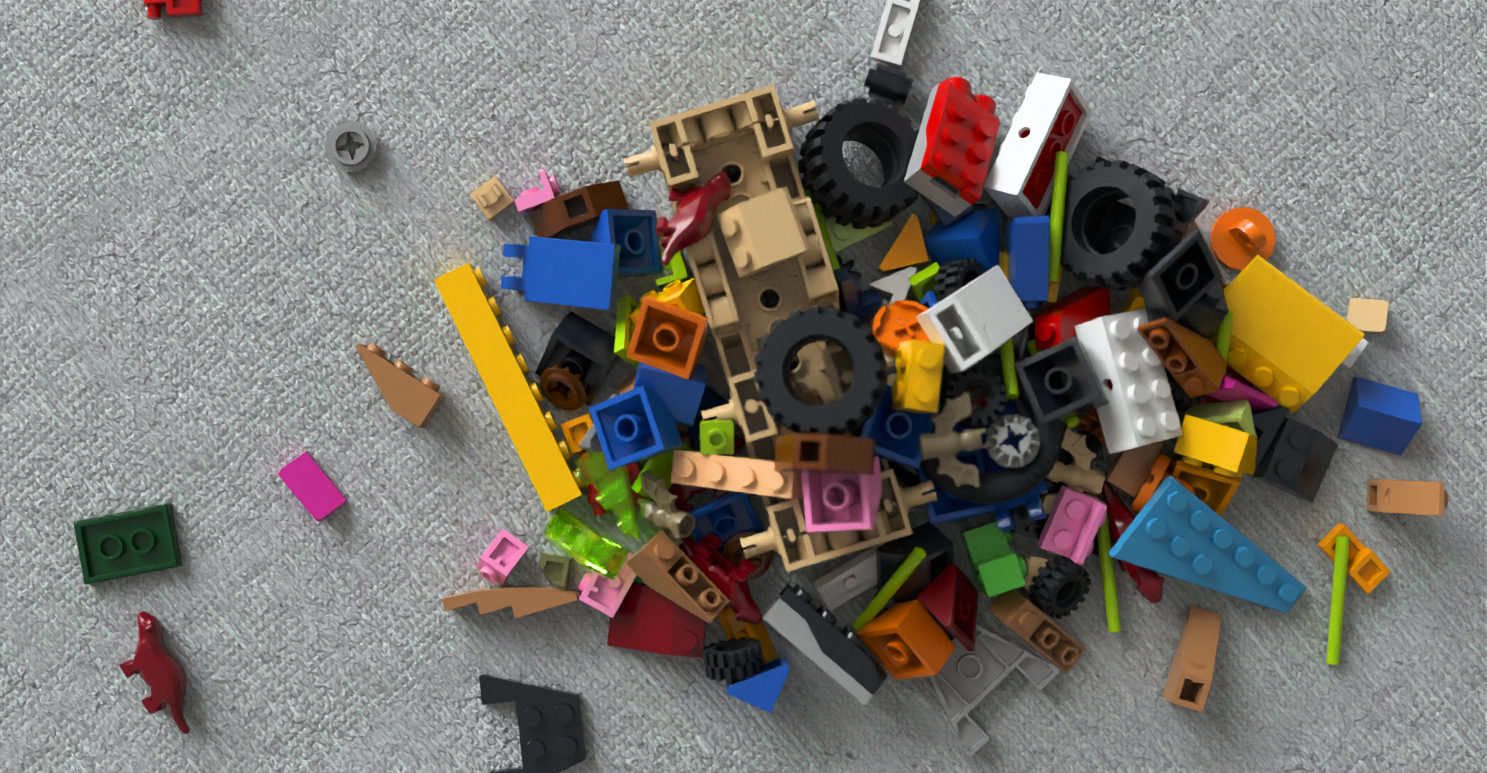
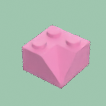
M879 456L874 457L873 475L801 473L807 532L874 528L882 492Z

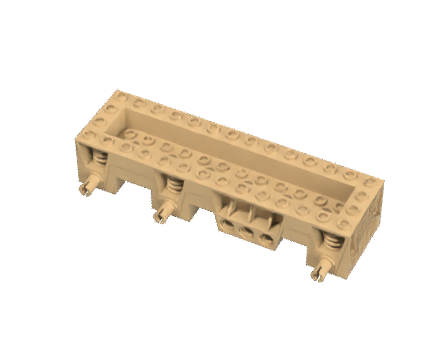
M774 84L649 122L654 137L652 150L624 158L630 178L657 169L659 172L662 171L669 195L673 188H677L680 193L704 184L728 166H735L741 172L740 179L735 183H731L729 199L723 200L717 207L710 233L694 246L686 248L732 398L728 404L705 411L702 410L701 414L703 420L717 416L715 420H731L733 423L736 422V425L740 424L749 456L775 460L776 437L794 434L795 432L783 427L776 419L772 418L757 394L759 389L754 381V372L757 371L755 358L759 349L756 339L764 338L766 334L770 335L775 329L773 325L780 319L784 321L790 317L789 313L798 309L805 311L809 310L811 306H820V308L829 309L830 306L840 309L838 286L811 199L805 195L793 158V144L790 138L791 128L820 121L819 114L815 109L816 104L814 100L785 109V107H782L781 102H779ZM787 187L811 250L765 272L739 278L717 215L739 203ZM672 201L675 214L678 201ZM766 290L775 291L779 296L778 305L774 308L764 307L760 301L763 292ZM818 341L804 346L797 352L796 356L799 363L792 372L804 394L817 389L825 405L838 401L846 394L853 380V365L844 349L831 342ZM885 355L887 364L895 361L894 357ZM896 364L886 367L888 375L896 374ZM863 423L860 425V428L855 430V433L858 437L861 432ZM879 458L882 492L873 529L807 532L804 498L789 499L762 495L771 526L768 527V531L740 538L742 548L756 544L754 547L744 549L745 558L748 559L749 557L775 550V553L779 552L786 572L913 534L908 520L909 508L937 501L936 492L921 495L923 492L935 489L934 485L929 480L925 483L903 489L902 486L898 485L894 471L889 468L887 460Z

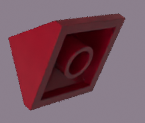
M951 564L916 598L967 651H975L979 591L956 564Z

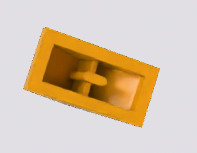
M912 213L877 269V272L880 274L903 270L910 266L925 265L929 261L917 215Z

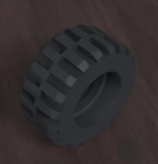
M864 97L855 98L852 101L846 100L827 112L806 134V140L801 144L799 151L800 156L803 157L798 161L799 172L804 173L805 176L801 179L804 190L809 189L811 193L809 198L813 205L818 203L823 208L821 213L828 219L834 216L837 218V224L846 227L852 223L854 229H864L867 226L875 228L895 218L918 199V194L920 193L906 184L904 179L919 130L915 131L910 125L912 121L907 115L902 117L898 113V108L891 104L885 107L882 100L874 98L868 103ZM844 141H855L864 144L876 154L881 162L884 173V181L881 188L867 186L858 181L849 172L842 153Z
M1107 160L1097 162L1095 169L1087 166L1079 171L1080 177L1077 179L1072 177L1067 182L1066 186L1068 188L1066 189L1060 264L1079 280L1104 289L1109 288L1114 291H1125L1127 287L1136 289L1139 282L1180 243L1176 241L1177 234L1183 233V223L1177 219V217L1182 216L1181 205L1174 202L1177 196L1172 188L1166 186V182L1155 174L1133 163L1130 164L1122 160H1114L1112 163ZM1124 198H1131L1136 211V222L1130 238L1118 250L1102 255L1096 243V227L1102 213L1114 202Z
M811 306L809 310L800 311L798 309L789 313V318L784 321L780 319L773 325L775 329L770 335L766 334L761 341L763 347L756 354L757 371L754 372V381L758 385L759 391L757 394L760 401L764 403L767 408L766 411L772 418L776 419L783 427L797 434L843 436L845 433L855 431L861 427L860 425L867 419L869 420L874 415L876 407L882 402L884 397L885 384H887L888 374L886 372L887 363L880 343L866 324H863L851 313L847 314L838 308L829 306V309L820 308V306ZM818 341L831 342L840 346L849 355L853 365V380L849 390L838 401L828 405H814L802 400L794 391L789 376L791 362L797 352L804 346Z

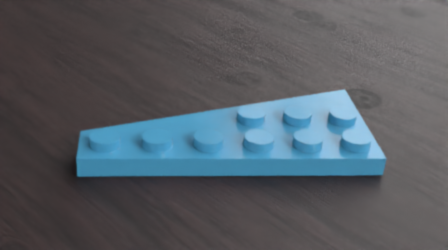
M1170 476L1166 477L1108 553L1113 558L1285 613L1289 612L1307 588Z

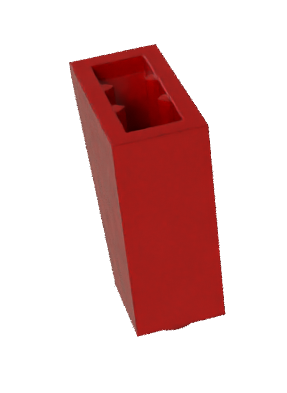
M1098 286L1079 288L1035 316V350H1047L1077 336L1074 326L1110 315V289Z

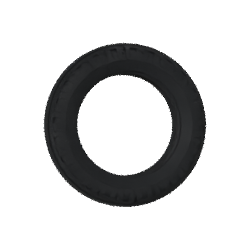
M988 354L970 366L971 369L981 366L982 370H992V374L995 377L998 375L1002 379V386L1004 385L1001 355ZM946 365L942 367L938 414L944 408L946 388L956 374H950ZM1017 369L1018 398L1026 406L1032 424L1039 431L1040 447L1035 458L1027 465L1019 468H1010L997 473L978 472L979 487L970 484H962L957 487L951 476L947 474L939 475L936 471L939 466V459L937 457L921 460L920 465L928 477L947 493L959 499L979 504L1008 502L1035 489L1053 469L1062 448L1063 421L1040 425ZM935 424L932 428L931 433L935 431Z

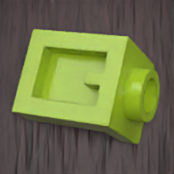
M681 251L672 258L668 266H665L666 271H673V275L659 278L655 281L660 289L676 280H681L682 283L690 280Z
M937 262L908 278L911 284V291L919 303L927 291H934V286L939 285V282L935 281V276L940 274L938 272L940 266ZM934 291L939 296V291Z
M709 420L700 422V455L734 454L733 421Z

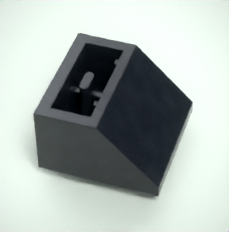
M930 521L912 528L913 534L885 542L882 546L876 548L878 592L916 547L922 548L926 553V557L891 599L918 600L916 597L948 565L953 564V542L934 524H930Z

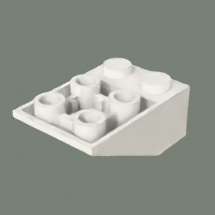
M999 265L988 270L916 317L932 343L945 344L943 362L950 374L961 372L1033 322Z

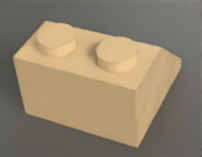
M787 187L739 203L717 215L739 278L765 272L811 250Z

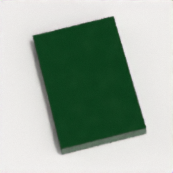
M172 503L73 522L85 585L183 566Z

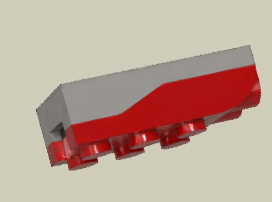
M950 77L931 90L904 179L906 184L954 217L981 198L1000 123L999 117L995 114V101L987 95H974L971 92V84L961 77Z

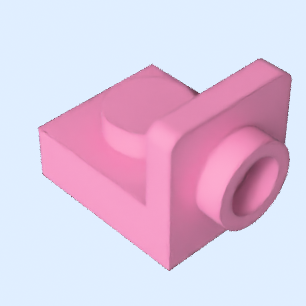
M545 169L538 171L544 189L539 190L538 187L530 188L521 192L520 198L514 199L518 212L523 217L529 215L530 211L561 193L555 176L549 177Z
M502 529L480 557L477 568L487 581L491 583L498 582L500 585H504L509 574L525 555L529 546Z

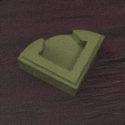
M541 552L540 566L547 579L554 586L567 590L573 558Z

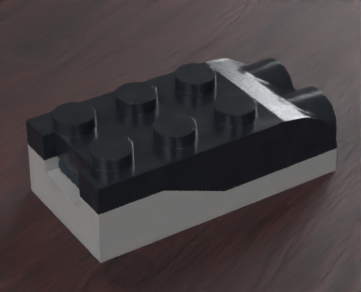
M787 583L763 611V619L865 705L887 678L888 674L885 672V669L875 662L860 646L863 642L855 632L847 626L843 630L835 624L838 620L823 605L817 609L810 603L813 599L807 591L798 584L793 588Z

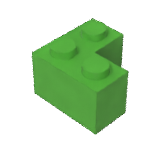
M996 519L959 531L980 593L989 598L1026 585L1024 576L1028 575L1025 562L1022 557H1018L1016 553L1010 551L1008 543L1012 542L1010 531L1004 533L1003 530H999Z

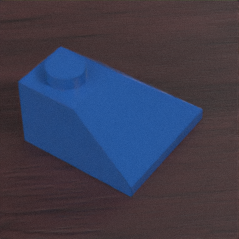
M604 209L588 242L621 245L618 278L662 273L659 238L655 228L657 225L656 210Z
M642 385L589 407L609 471L660 456L683 446L673 415L647 385Z

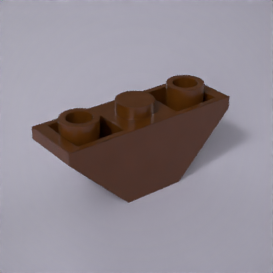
M616 180L584 186L554 197L530 211L529 215L537 237L556 238L597 223L604 209H629L620 182Z
M794 433L776 437L774 471L873 475L875 440L830 434Z

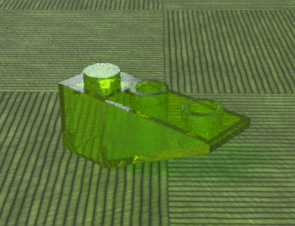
M587 451L574 462L578 466V469L575 470L576 475L586 486L591 483L599 494L595 496L596 500L605 511L612 509L619 519L615 523L626 537L632 534L636 539L641 535L628 466L609 471L604 453Z
M561 507L558 508L556 514L548 521L547 530L544 534L581 565L612 580L617 576L630 552L614 539Z

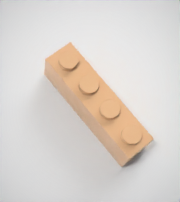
M674 450L671 483L789 499L804 498L802 474L798 472L774 471L775 460L729 454L700 455V451Z

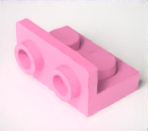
M1062 485L1037 545L1042 549L1068 557L1076 564L1083 565L1085 558L1093 550V540L1098 528L1105 522L1107 505L1095 496Z
M613 540L608 546L601 545L593 560L598 563L593 574L586 572L578 586V589L582 591L579 600L612 618L637 575L626 564L634 554L617 545L618 543Z

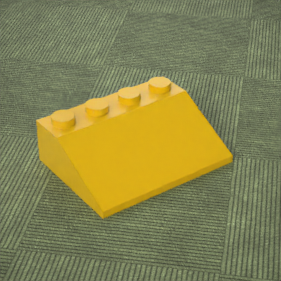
M1259 255L1223 290L1227 307L1233 311L1227 365L1264 393L1276 399L1279 404L1288 408L1291 413L1297 411L1319 390L1364 337L1363 332ZM1217 330L1210 340L1214 346L1216 345Z

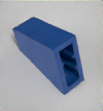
M1049 216L1015 217L1006 228L1008 281L1027 311L1038 310L1039 305L1048 301Z

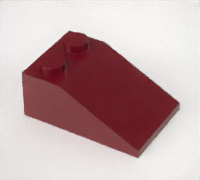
M633 582L614 617H610L607 645L666 655L702 658L706 621L656 592L645 583Z

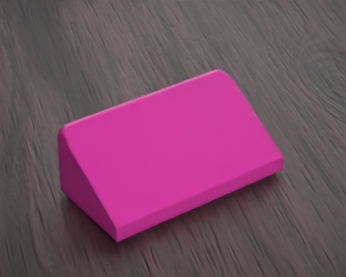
M1226 375L1223 376L1217 392L1206 394L1222 402L1248 400L1251 411L1273 408L1278 404L1276 399Z
M308 452L303 453L277 472L279 477L317 522L324 521L348 501Z

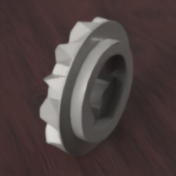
M347 121L331 130L327 137L325 148L328 159L336 168L344 172L357 173L359 170L369 167L373 158L376 157V145L378 143L367 126L359 122ZM350 135L356 144L364 145L355 150L354 158L350 152L339 150L349 146Z
M1018 414L1001 416L991 424L986 434L985 442L989 446L987 447L989 455L996 463L1008 468H1019L1027 465L1035 458L1040 447L1039 431L1031 423L1030 419L1021 417ZM1007 428H1009L1014 436H1026L1018 443L1019 454L1012 445L1000 446L1008 438Z

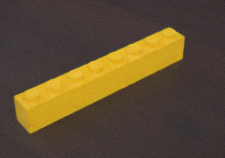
M467 263L434 279L546 512L552 511L584 495L585 493L582 488L586 486V482L580 470H573L568 460L572 457L567 443L565 440L559 442L554 432L555 429H558L556 420L550 411L545 413L540 401L544 400V396L536 382L531 384L526 372L530 371L525 357L522 353L517 355L512 344L516 342V339L508 325L503 327L498 315L502 314V310L494 296L489 298L484 286L488 285V282L481 268L475 269L473 265Z

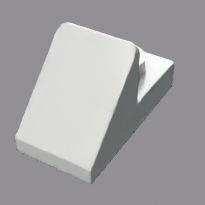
M910 266L867 286L868 289H873L890 297L889 301L883 299L880 308L886 304L889 306L890 301L905 300L911 285L908 278L915 274L916 268Z

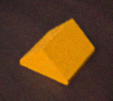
M1170 460L1165 471L1188 483L1194 489L1195 496L1220 517L1241 482V477H1229L1216 473L1212 469L1195 466L1179 460Z

